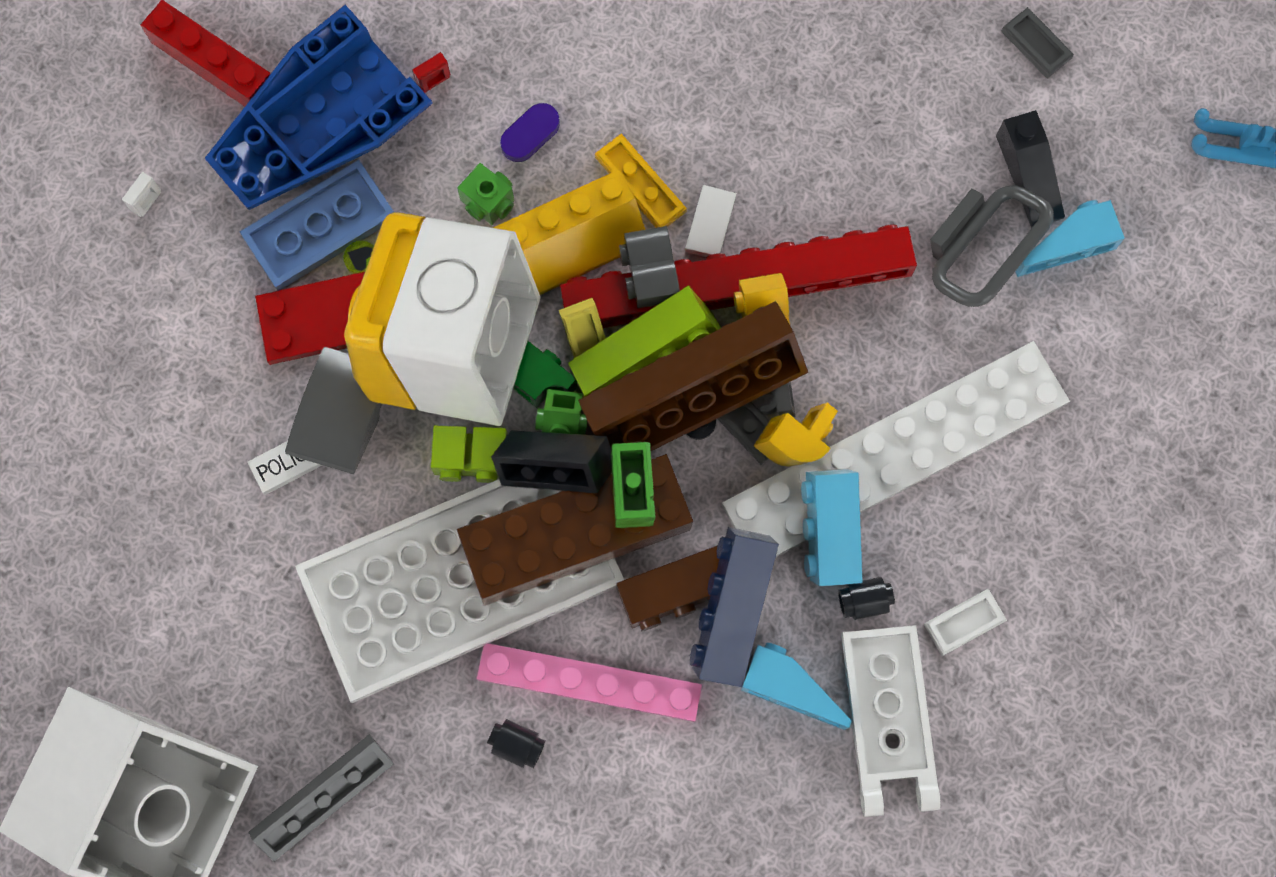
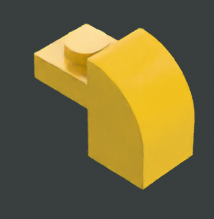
M827 402L810 408L801 423L789 413L773 417L755 442L754 447L768 459L781 466L791 467L816 461L825 456L831 449L821 440L831 432L833 428L831 422L838 411Z

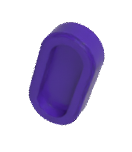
M538 103L530 107L502 134L500 144L504 156L513 162H523L534 155L559 130L560 120L557 110L547 103Z

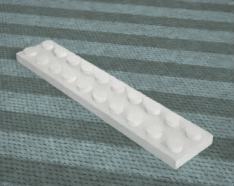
M1032 341L830 446L831 449L822 458L802 465L791 466L722 502V507L734 528L770 535L779 544L776 557L808 541L805 540L803 535V519L807 518V504L803 503L801 496V485L803 481H806V472L843 469L858 472L860 513L1066 406L1070 400L1037 345Z

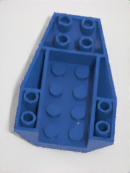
M345 4L291 47L207 154L205 160L245 207L251 210L380 147L431 106L433 102L411 77L406 78L371 39L367 28Z

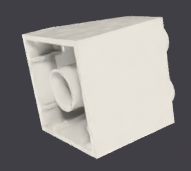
M68 687L0 826V832L59 870L74 877H208L258 766L128 709Z

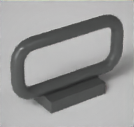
M1017 185L997 189L986 202L982 193L971 188L930 239L932 255L938 260L932 270V280L935 287L945 296L967 307H979L989 303L1049 230L1054 218V212L1050 203L1043 197ZM1015 199L1036 210L1039 213L1038 221L981 291L977 293L967 292L947 279L946 273L1004 201Z

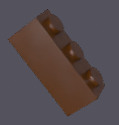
M717 546L616 583V588L631 628L640 626L641 631L655 628L662 624L660 618L673 613L676 619L687 616L696 611L695 605L709 601L711 596L708 594L709 578L712 572H717L720 560L717 558Z

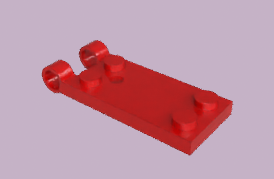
M365 272L256 295L266 359L269 365L319 355L324 347L334 350L347 349L344 332L348 322L349 306L355 290L361 285Z

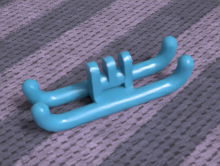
M1201 108L1195 113L1194 123L1199 129L1215 134L1240 137L1238 149L1208 144L1207 137L1204 134H1197L1191 143V148L1196 154L1211 159L1276 168V128L1209 118V111L1205 108Z

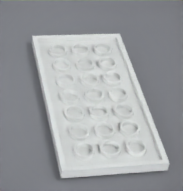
M498 479L300 563L295 568L351 703H354L616 588V583L623 581L624 578L615 558L483 606L457 529L561 492V490L501 486Z

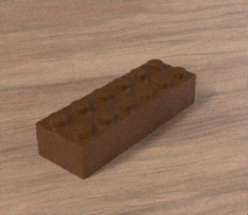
M775 301L765 307L756 309L753 313L733 323L724 325L719 330L699 340L690 342L687 346L667 356L658 358L655 362L633 373L626 374L621 379L591 392L588 396L578 401L594 435L607 436L610 448H612L613 444L649 442L650 450L653 451L809 372L794 331Z
M664 454L651 459L653 501L655 506L653 526L615 527L612 474H610L598 493L561 491L458 528V536L483 606L690 531L694 521L668 455Z

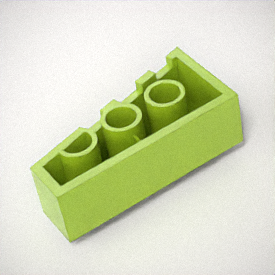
M688 285L577 356L568 364L586 397L591 392L601 389L621 379L626 374L633 373L655 362L658 358L667 356L687 346L690 342L699 340L719 330L721 327L711 310Z

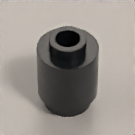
M882 577L863 580V583L846 584V588L838 589L840 608L844 618L853 617L854 620L886 614L890 612V605L895 604L892 586L890 583H884Z
M506 719L503 725L495 724L487 744L493 746L491 754L522 768L527 765L534 769L546 741L538 737L539 733Z

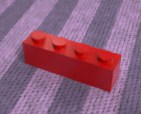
M161 0L140 24L152 44L244 107L270 75L269 71L164 0Z

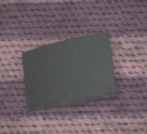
M327 347L323 348L301 399L288 438L285 454L355 474L378 424L382 404L372 402L366 397L353 377L348 353Z

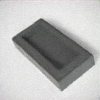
M1028 7L1008 22L1001 30L1047 79L1074 56L1062 41Z

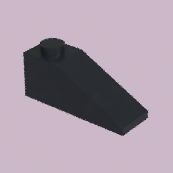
M1037 111L1004 119L996 134V138L1014 184L1026 188L1048 201L1054 212L1053 221L1063 219L1065 214L1050 145ZM1022 203L1032 228L1039 219V213Z

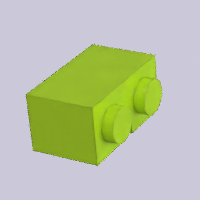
M434 425L431 469L434 475H440V480L448 482L461 481V476L476 477V481L481 483L496 481L499 477L491 456L508 435L507 429L473 427V434L467 433V427Z

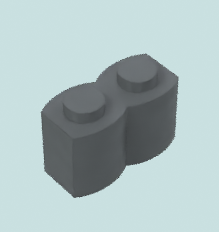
M667 226L624 233L625 244L619 245L622 266L629 265L631 277L625 278L628 299H635L637 309L659 305L679 292V283Z

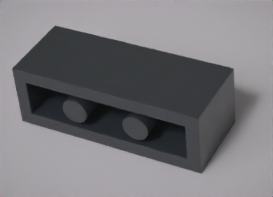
M511 430L491 456L501 486L598 493L612 473L611 448L607 436Z

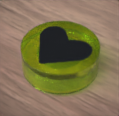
M356 241L346 248L343 260L351 274L366 271L374 245L367 241Z

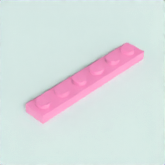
M494 644L483 646L477 680L692 722L696 721L702 684Z

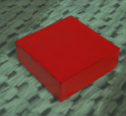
M441 52L412 69L415 83L424 93L447 80L451 75L448 62Z

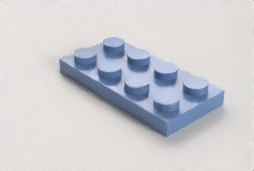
M358 159L241 230L240 234L277 291L380 230L384 218L394 213V211Z

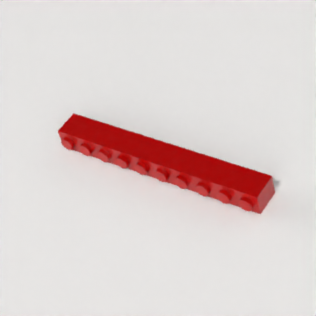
M895 224L882 226L875 232L863 233L862 230H854L845 233L843 237L829 239L828 236H818L803 244L795 245L794 242H783L775 245L773 249L760 251V248L753 247L744 249L737 255L726 256L723 253H716L707 256L705 260L691 262L689 259L674 261L679 289L682 290L689 285L710 310L735 306L734 292H739V280L782 273L787 286L788 297L911 277L917 267L909 227L898 228ZM609 271L602 274L600 278L588 280L587 277L583 276L574 277L567 280V283L560 284L564 308L593 298L602 328L629 324L657 305L637 309L635 299L629 300L626 290L625 278H630L631 274H622L621 271Z

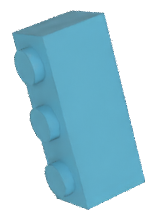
M849 469L806 472V481H803L801 485L802 500L804 504H807V518L803 519V535L809 543V555L804 557L806 576L810 577V581L818 586L863 583L859 473Z

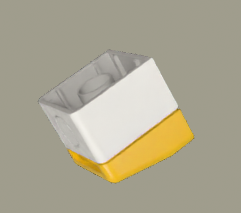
M400 212L391 213L384 218L361 285L357 287L352 296L348 312V322L344 332L353 377L370 401L413 410L417 407L419 411L502 426L541 298L516 233L514 231Z

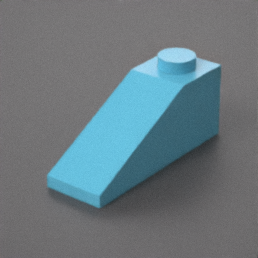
M1091 200L1079 205L1072 215L1030 252L1015 271L1017 277L1116 250L1125 237L1111 200L1098 203L1097 200Z
M766 643L765 647L760 645L756 647L741 691L844 730L850 727L852 720L794 658L786 656L787 650L772 643Z

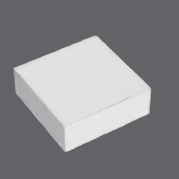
M142 172L124 195L122 201L131 212L139 217H143L160 195L161 189L152 177Z

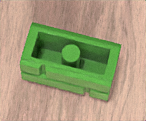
M650 443L613 444L611 448L615 527L653 526L655 506L653 501Z

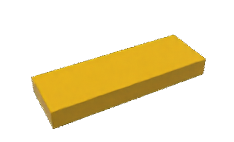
M622 133L595 153V158L608 173L620 170L636 199L638 208L656 228L668 227L687 212L684 204Z

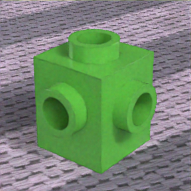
M481 163L457 187L460 201L466 205V211L478 221L484 219L490 225H493L498 218L504 219L514 206L513 202L515 200L511 181L499 171L494 174Z
M548 389L544 409L538 408L535 430H542V432L586 435L587 418L585 414H581L582 408L578 401L583 398V393Z

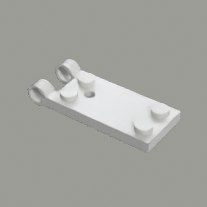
M916 625L842 632L841 637L863 817L884 815L880 781L907 778L916 779L915 789L920 812L940 810V793L937 783ZM890 734L896 735L899 739V745L895 749L889 748L886 745V737Z

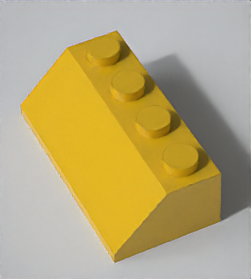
M619 169L493 227L516 233L540 295L560 286V284L567 283V280L580 277L620 258L619 245L625 244L624 233L646 230L636 199Z

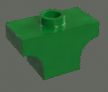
M527 341L513 386L515 392L538 408L546 399L548 389L574 392L578 386L576 378L560 366L562 361L548 349L542 352L531 342Z

